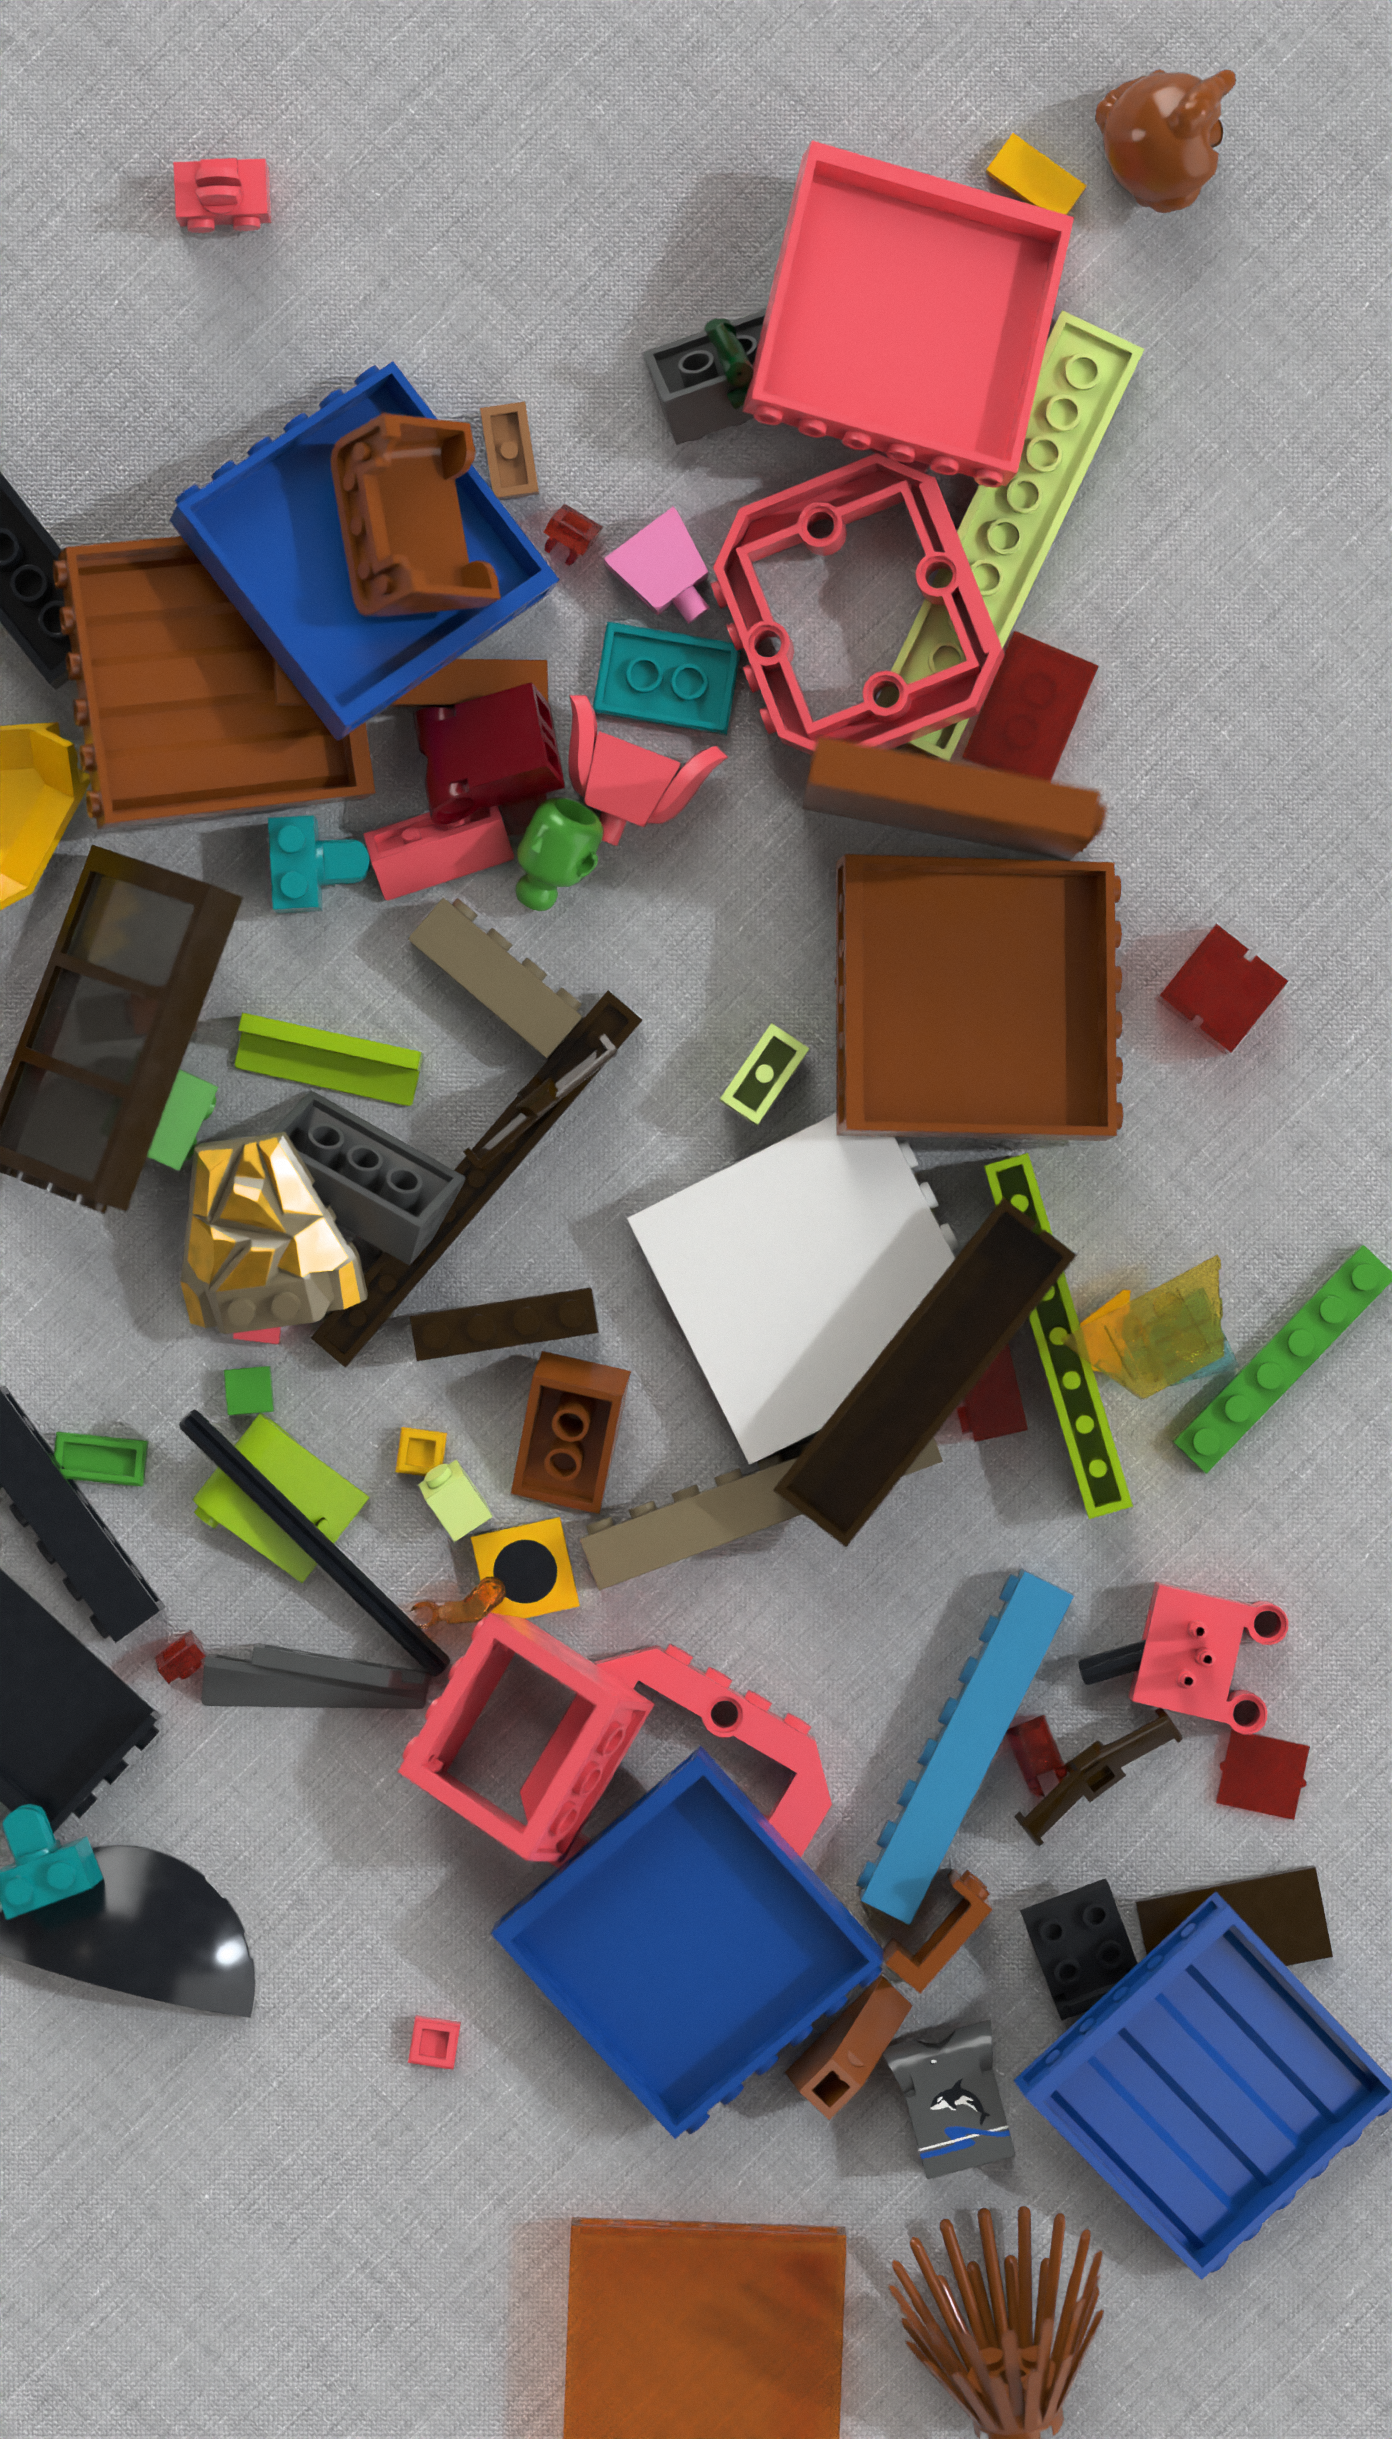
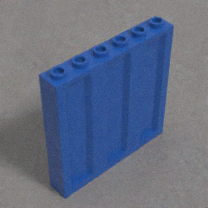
M1216 1891L1013 2080L1024 2097L1201 2280L1209 2273L1219 2270L1226 2263L1232 2251L1243 2241H1248L1256 2236L1263 2222L1276 2210H1281L1288 2206L1294 2199L1296 2192L1309 2179L1321 2175L1328 2167L1329 2161L1340 2150L1354 2144L1360 2138L1363 2129L1377 2116L1386 2114L1392 2108V2079Z

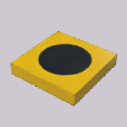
M560 1516L471 1536L488 1614L495 1613L525 1619L580 1606Z

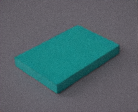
M607 622L593 702L595 714L727 736L741 649L736 651L732 642Z

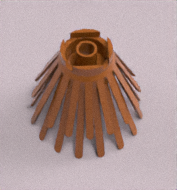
M1021 2206L1017 2214L1018 2263L1013 2255H1008L1004 2260L1007 2310L991 2213L987 2208H982L977 2214L994 2321L979 2264L971 2261L966 2269L953 2224L949 2219H943L940 2222L942 2237L973 2334L967 2328L947 2280L942 2275H936L920 2239L917 2237L911 2238L910 2247L967 2370L934 2319L903 2265L897 2260L892 2261L894 2272L925 2324L923 2326L899 2289L894 2285H888L892 2295L900 2305V2310L907 2318H902L903 2327L919 2348L913 2342L905 2341V2343L972 2419L975 2435L979 2439L981 2431L988 2434L989 2439H1041L1040 2432L1048 2429L1051 2425L1053 2436L1058 2433L1064 2421L1062 2406L1102 2319L1104 2309L1095 2314L1085 2336L1099 2297V2287L1097 2285L1100 2275L1097 2274L1103 2256L1102 2250L1095 2254L1082 2297L1077 2300L1091 2240L1090 2230L1085 2229L1080 2235L1074 2266L1069 2279L1051 2354L1066 2225L1065 2216L1061 2213H1058L1054 2218L1049 2258H1044L1040 2265L1034 2339L1032 2319L1031 2212L1028 2207Z

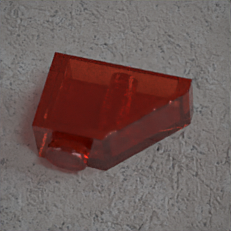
M1007 1343L963 1399L964 1406L956 1408L962 1435L970 1433L973 1442L1028 1430L1009 1343Z

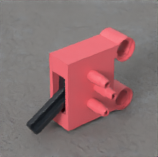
M1155 1582L1142 1640L1082 1658L1078 1661V1667L1085 1685L1095 1684L1134 1672L1128 1695L1131 1701L1227 1723L1236 1732L1251 1735L1258 1732L1266 1723L1268 1711L1265 1703L1256 1694L1248 1690H1237L1228 1695L1243 1629L1256 1642L1263 1645H1273L1285 1637L1289 1621L1285 1612L1280 1607L1268 1601L1247 1604ZM1263 1611H1272L1277 1619L1275 1629L1270 1634L1259 1635L1254 1628L1256 1616ZM1243 1700L1254 1702L1256 1707L1254 1718L1246 1724L1235 1722L1233 1717L1235 1706Z

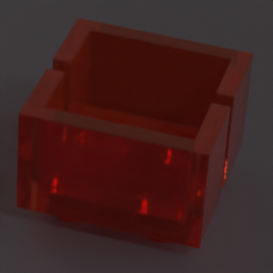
M1215 924L1207 931L1154 999L1186 1024L1198 1015L1203 1021L1199 1022L1193 1030L1223 1054L1227 1055L1232 1053L1287 984L1288 980L1257 955L1249 960L1244 958L1243 956L1249 949L1218 924Z

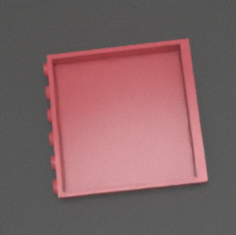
M811 141L801 159L754 360L753 377L749 382L743 412L753 414L754 419L764 424L779 425L784 423L798 427V431L806 436L821 438L827 435L841 439L845 446L852 449L868 450L872 448L887 453L888 458L894 461L910 463L915 460L929 464L933 471L940 474L955 475L960 473L974 477L976 483L982 486L992 488L1000 487L1001 485L1007 486L1017 474L1074 217Z

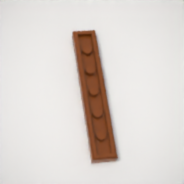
M274 659L275 706H310ZM456 659L389 706L454 707L456 704L530 682L535 685L549 703L547 660Z

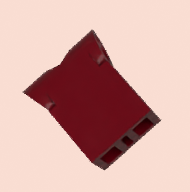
M532 682L456 704L453 709L431 707L417 710L413 714L419 750L428 758L425 788L430 817L435 824L446 825L457 822L475 812L479 807L489 808L565 788L551 707Z

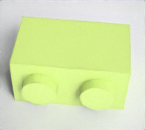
M771 1023L719 1101L758 1126L809 1048Z

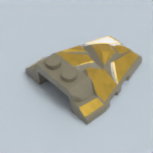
M286 1132L200 1143L194 1147L180 1278L191 1324L204 1328L217 1326L220 1333L231 1334L314 1323L321 1320L326 1312L344 1310L365 1301L368 1297L359 1253L352 1241L347 1243L335 1224L337 1216L330 1205L325 1207L312 1186L315 1180Z

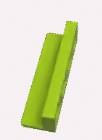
M242 1012L238 1029L241 1031V1037L235 1060L236 1068L400 1105L411 1106L413 1104L424 1053Z

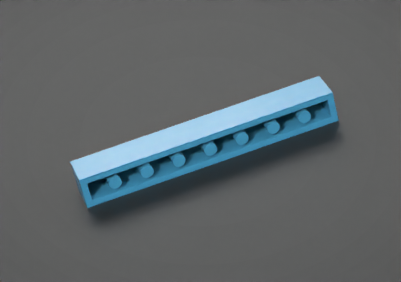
M1021 1569L1018 1577L1012 1574L1009 1575L999 1595V1599L1005 1601L997 1618L990 1615L985 1622L978 1640L984 1642V1645L977 1659L969 1656L963 1666L958 1681L964 1683L956 1700L951 1697L947 1699L938 1718V1722L944 1725L936 1741L928 1738L917 1760V1763L923 1765L915 1782L910 1779L906 1781L897 1800V1804L903 1807L895 1823L887 1820L878 1837L876 1844L883 1848L875 1864L867 1861L858 1877L856 1886L862 1888L859 1894L861 1901L909 1925L911 1924L1074 1597L1073 1594L1024 1569Z

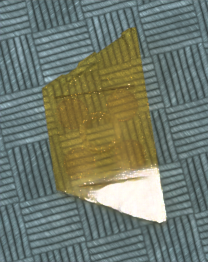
M1214 1255L1062 1337L1063 1344L1140 1400L1152 1396L1224 1356V1334L1221 1331L1223 1305L1222 1297H1220L1219 1270L1221 1269L1219 1256Z

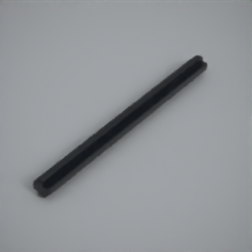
M192 1410L181 1420L179 1424L180 1430L430 1675L436 1677L450 1664L449 1657L198 1410Z

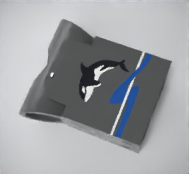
M991 2019L956 2028L946 2039L938 2044L925 2043L915 2039L889 2046L882 2053L904 2092L927 2180L1016 2156L993 2072Z

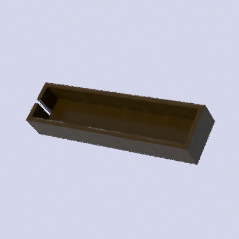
M1004 1197L773 1489L844 1547L850 1544L1077 1256V1254L1045 1229L1039 1235L1032 1232L1031 1230L1037 1223Z

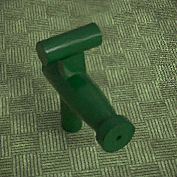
M712 319L705 325L704 329L716 348L717 356L727 381L733 386H738L737 389L727 394L732 406L737 410L744 406L749 382L753 377V369L743 345L736 338L734 324L728 319Z

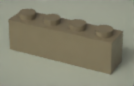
M443 897L409 936L408 940L549 1060L584 1019L577 1012L582 1004L564 988L561 987L555 993L542 981L547 974L529 958L526 957L520 963L507 951L513 945L495 929L491 928L486 934L476 926L473 921L478 915L460 899L457 898L451 904Z

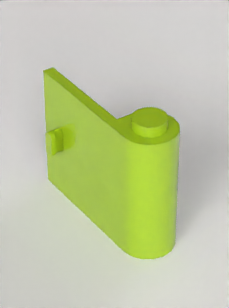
M259 1413L234 1445L314 1525L322 1518L316 1527L333 1544L370 1498L366 1493L301 1446L286 1430L262 1413ZM219 1467L215 1469L192 1500L198 1505L194 1513L201 1520L214 1529L219 1523L299 1582L303 1583L316 1567L317 1563Z

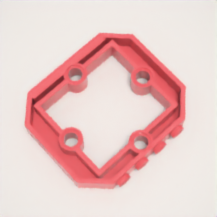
M878 453L739 508L713 566L718 580L710 584L720 609L729 607L734 622L726 626L736 651L743 648L746 651L750 665L743 667L752 693L761 690L766 707L759 709L768 734L777 732L783 744L813 756L818 736L890 750L979 714L1004 657L1002 646L936 478ZM905 501L926 554L917 565L915 573L918 587L924 598L930 603L940 606L946 605L967 661L910 684H906L904 679L895 672L886 670L876 672L864 684L862 693L864 702L814 722L791 664L795 652L793 642L784 627L775 622L753 562L802 542L815 555H832L840 550L845 543L847 524ZM826 519L834 523L833 531L826 538L818 539L810 535L811 527L818 520ZM937 569H946L952 573L951 582L944 588L937 589L928 584L929 576ZM768 637H775L781 640L780 650L774 656L762 657L758 654V647L762 640ZM885 687L896 688L899 691V699L893 706L884 708L876 704V695L881 689Z
M669 1644L666 1650L655 1645L594 1662L595 1665L628 1687L634 1689L639 1680L702 1717L706 1729L713 1735L721 1738L734 1736L794 1771L770 1814L762 1815L794 1851L802 1857L832 1805L815 1738L808 1734L812 1726L790 1713L786 1715L785 1719L769 1711L772 1703L751 1690H748L746 1695L743 1696L731 1689L729 1686L733 1680L716 1669L708 1667L706 1673L690 1665L693 1657L672 1644ZM578 1693L575 1694L520 1789L527 1822L532 1818L594 1711L595 1705ZM720 1701L733 1703L738 1710L736 1719L732 1723L725 1725L717 1723L711 1716L712 1708L716 1703ZM580 1833L563 1862L549 1863L559 1868L586 1845L591 1838Z

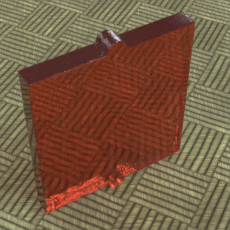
M1231 1729L1225 1759L1219 1763L1222 1773L1215 1802L1294 1820L1301 1788L1307 1785L1303 1777L1310 1746L1258 1734H1241Z

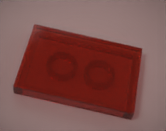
M1014 631L961 759L985 769L1051 781L1099 665Z

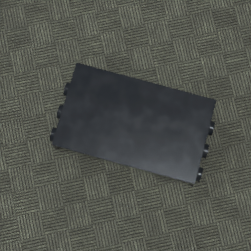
M0 1568V1801L11 1812L21 1805L33 1804L40 1806L45 1811L54 1834L72 1813L80 1819L98 1798L92 1791L103 1780L111 1785L129 1766L123 1758L134 1746L142 1751L160 1732L154 1724L161 1718V1715Z

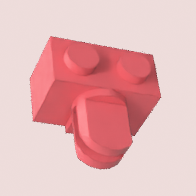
M237 158L201 159V161L173 162L175 213L180 227L187 226V231L193 233H207L214 231L215 225L233 224L234 230L254 231L261 228L260 223H271L269 167L265 158L239 160Z

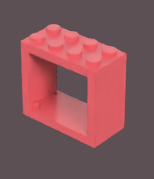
M489 1613L487 1617L480 1620L475 1626L471 1635L473 1642L465 1656L458 1659L452 1666L448 1675L450 1682L441 1697L436 1698L429 1706L425 1715L427 1721L420 1734L414 1737L406 1746L402 1756L404 1761L398 1773L525 1860L563 1862L648 1717L654 1703L526 1618ZM515 1653H518L595 1705L594 1711L526 1826L447 1773Z

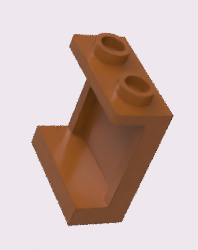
M955 1869L948 1873L947 1876L951 1886L964 1897L915 1954L911 1953L894 1937L883 1948L885 1964L920 1994L993 1910L987 1898L991 1894L987 1890L988 1887L969 1870H966L963 1875L959 1874Z

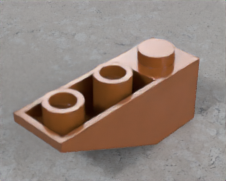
M880 1975L784 2073L797 2090L830 2120L862 2088L913 2005Z

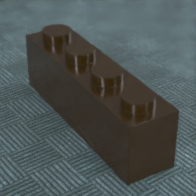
M593 1287L410 1316L417 1361L599 1333Z

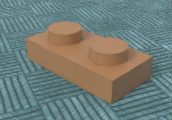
M525 401L480 408L493 493L499 500L538 495L539 489Z

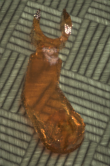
M493 1576L486 1577L463 1600L446 1601L444 1605L440 1606L432 1601L419 1602L413 1606L411 1611L421 1609L424 1606L432 1610L433 1616L431 1621L417 1626L419 1629L432 1628L442 1621H446L447 1624L477 1623L504 1600L506 1587L500 1579Z

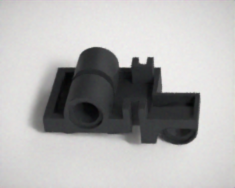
M1106 1878L1020 1910L1061 2021L1087 2012L1138 1964Z

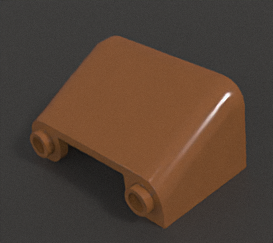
M383 413L336 442L331 455V471L353 600L361 614L383 617L481 608L501 599L498 578L494 568L485 561L477 560L469 563L455 479L464 475L475 459V447L470 423Z

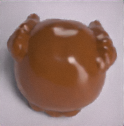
M1159 69L1148 76H1142L1122 83L1116 89L1109 91L1104 99L1097 104L1095 121L1103 134V146L1109 167L1117 182L1126 191L1134 195L1139 205L1150 207L1159 213L1182 210L1196 201L1202 186L1213 177L1217 169L1219 155L1213 147H1217L1223 138V127L1219 120L1221 116V99L1236 84V75L1233 71L1225 69L1202 80L1188 73H1167Z

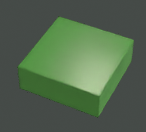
M271 1366L224 1370L228 1415L275 1411Z

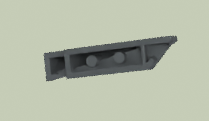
M257 1643L253 1649L252 1660L211 1653L205 1657L201 1701L205 1706L422 1709L426 1703L430 1674L425 1671Z

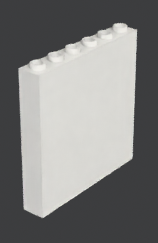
M836 1114L627 1218L749 1465L821 1430L956 1257L953 1250L960 1247L949 1223L947 1222L940 1226L932 1209L939 1206V1203L929 1183L925 1182L919 1185L912 1171V1168L919 1164L907 1140L899 1144L896 1137L836 1135Z

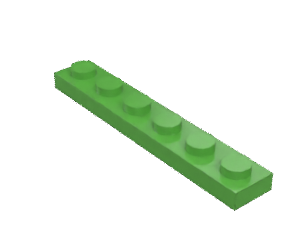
M1361 1245L1172 1442L1207 1474L1392 1282V1271L1365 1245Z

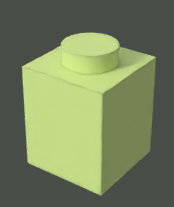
M457 1459L449 1465L441 1464L427 1473L424 1481L418 1484L425 1501L454 1542L493 1517L485 1499Z

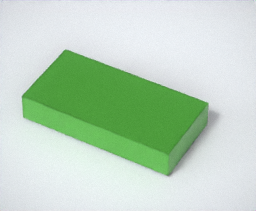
M57 1431L54 1457L61 1466L60 1471L66 1479L143 1487L148 1441Z

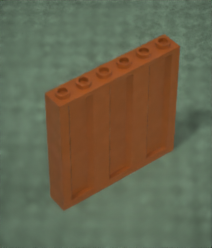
M182 536L65 547L58 555L59 561L53 562V576L56 588L63 589L65 607H60V625L63 635L69 634L72 653H67L66 666L70 681L76 680L78 699H73V715L76 726H83L85 744L80 745L79 748L80 764L84 773L89 772L92 790L86 792V806L89 818H96L97 830L361 800L376 793L366 722L337 741L311 706H275L274 657Z

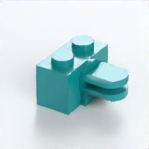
M314 815L268 818L273 910L276 913L323 911L321 886L358 883L365 879L369 873L371 860L365 846L355 839L319 840L318 820Z
M33 1804L21 1805L4 1819L2 1830L15 1863L0 1869V1904L7 1920L91 1889L103 1879L88 1837L85 1836L61 1845L60 1840L55 1839L47 1815L40 1806Z

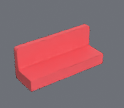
M498 805L489 808L479 807L466 818L446 825L433 823L430 812L363 834L370 860L385 900H392L514 859V853Z

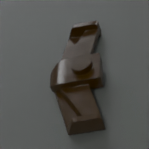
M603 1032L597 1037L603 1045L557 1083L551 1077L542 1082L537 1076L517 1093L522 1100L515 1106L520 1114L476 1154L469 1147L463 1151L476 1168L482 1170L487 1167V1164L543 1114L618 1054L614 1044Z
M1162 1708L1154 1710L1159 1718L1106 1745L1097 1740L1065 1764L1064 1768L1067 1772L1065 1777L1026 1817L1020 1811L1014 1816L1035 1845L1040 1846L1044 1843L1041 1837L1083 1795L1091 1802L1124 1778L1126 1774L1121 1767L1172 1739H1175L1177 1743L1183 1739L1181 1733Z

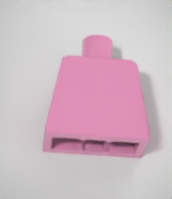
M674 506L604 558V564L607 569L656 615L661 614L674 604L687 623L690 624L710 609V606L695 588L708 578V570Z

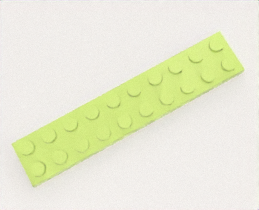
M1063 310L1045 346L1018 472L1007 486L1001 485L1000 487L992 488L979 484L957 530L958 537L1002 649L1144 351L1143 348ZM939 569L931 587L937 589L946 587L952 580V573L946 569ZM926 599L924 600L891 669V672L900 675L906 684L967 661L946 605L940 606L932 604ZM893 687L883 688L876 704L884 708L893 706L899 699V691ZM969 718L906 744L937 759L950 761Z

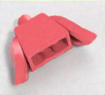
M569 695L572 709V728L568 753L569 778L573 789L584 798V804L601 811L599 819L603 826L604 835L602 841L618 846L627 821L646 827L648 823L663 824L675 818L694 797L713 769L728 758L723 751L714 746L700 751L681 767L682 763L601 731L597 735L595 711L586 695Z

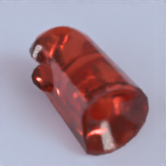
M1043 1714L1030 1721L1009 1728L1006 1732V1737L1030 1792L1041 1799H1044L1045 1795L1037 1776L1053 1770L1058 1783H1060L1067 1774L1064 1768V1761L1046 1717Z

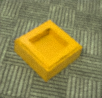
M402 1426L395 1472L426 1476L430 1470L443 1464L447 1433Z

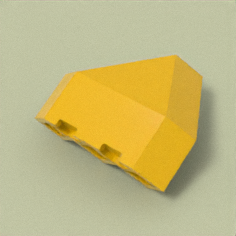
M59 722L0 726V910L33 893L90 784L89 773H84L77 767L78 754L74 743L61 737Z

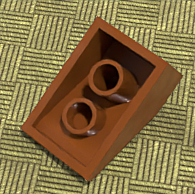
M542 1351L532 1377L511 1494L600 1514L623 1415L631 1371Z

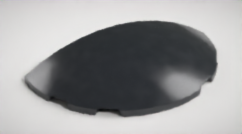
M98 1846L92 1850L103 1879L94 1887L8 1920L3 1909L0 1912L1 1955L59 1975L139 1997L199 2010L251 2017L255 1997V1967L244 1937L245 1928L229 1900L220 1896L205 1880V1875L172 1855L139 1846Z

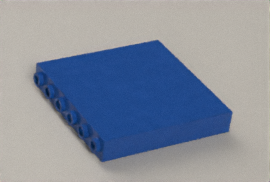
M393 361L380 370L374 365L364 371L354 381L356 386L346 393H343L341 389L332 392L319 404L321 409L310 417L304 412L293 418L283 428L285 433L274 441L267 436L257 442L247 452L249 457L236 465L233 460L225 463L212 474L211 478L213 481L200 489L197 485H193L186 489L175 499L177 506L169 520L337 741L548 596L560 580L471 464L469 470L464 475L455 479L469 563L478 560L491 564L498 578L501 599L481 608L383 617L365 616L357 610L353 600L331 471L332 450L340 438L383 413L437 419Z
M702 1746L698 1747L498 1919L491 1931V1935L674 2139L685 2130L689 2135L696 2132L709 2119L710 2115L707 2112L719 2101L723 2105H727L735 2099L744 2089L742 2082L754 2072L761 2076L768 2071L779 2059L776 2055L778 2051L788 2043L793 2047L801 2043L812 2032L813 2027L810 2025L823 2013L827 2017L835 2014L847 2002L848 1998L845 1995L857 1984L862 1988L868 1986L883 1970L880 1965L883 1963L884 1950Z

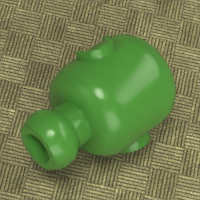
M561 797L550 798L540 803L529 826L525 829L526 832L517 850L519 865L528 874L523 875L519 879L515 888L516 896L523 905L536 911L550 909L558 898L557 887H570L579 883L583 877L594 870L598 863L596 852L604 835L600 819L585 805Z

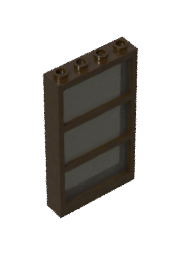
M95 845L91 846L0 1091V1173L18 1178L21 1171L23 1175L20 1181L47 1190L49 1183H51L50 1193L76 1202L78 1195H81L82 1198L79 1205L106 1214L108 1206L127 1212L241 905L242 896L213 884Z

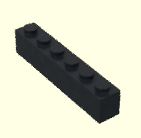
M2 1386L0 1387V1489L4 1488L12 1499L13 1503L9 1505V1508L17 1521L24 1528L30 1525L40 1538L36 1545L43 1557L51 1565L57 1562L67 1575L63 1579V1583L69 1593L78 1602L84 1599L94 1614L89 1618L98 1633L104 1639L111 1636L116 1643L164 1609L165 1605L74 1479H66L60 1471L61 1466L54 1457L53 1450L8 1388Z

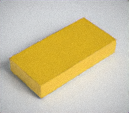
M1014 133L1011 134L985 172L1026 203L1065 215L1070 212L1087 187Z

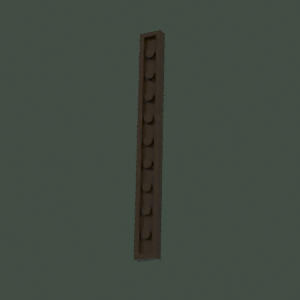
M607 991L532 1080L538 1076L544 1082L551 1077L557 1083L603 1045L597 1038L602 1032L618 1050L643 1020L610 991ZM605 1064L543 1114L487 1164V1167L484 1169L476 1168L466 1156L454 1170L466 1177L465 1182L433 1240L410 1265L384 1251L364 1275L368 1292L367 1299L344 1310L333 1311L313 1334L311 1339L346 1368ZM519 1096L514 1099L473 1147L472 1151L475 1154L520 1114L515 1107L522 1101Z

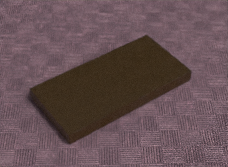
M1314 1865L1135 1900L1146 1956L1216 1891L1285 1966L1333 1957L1317 1871Z

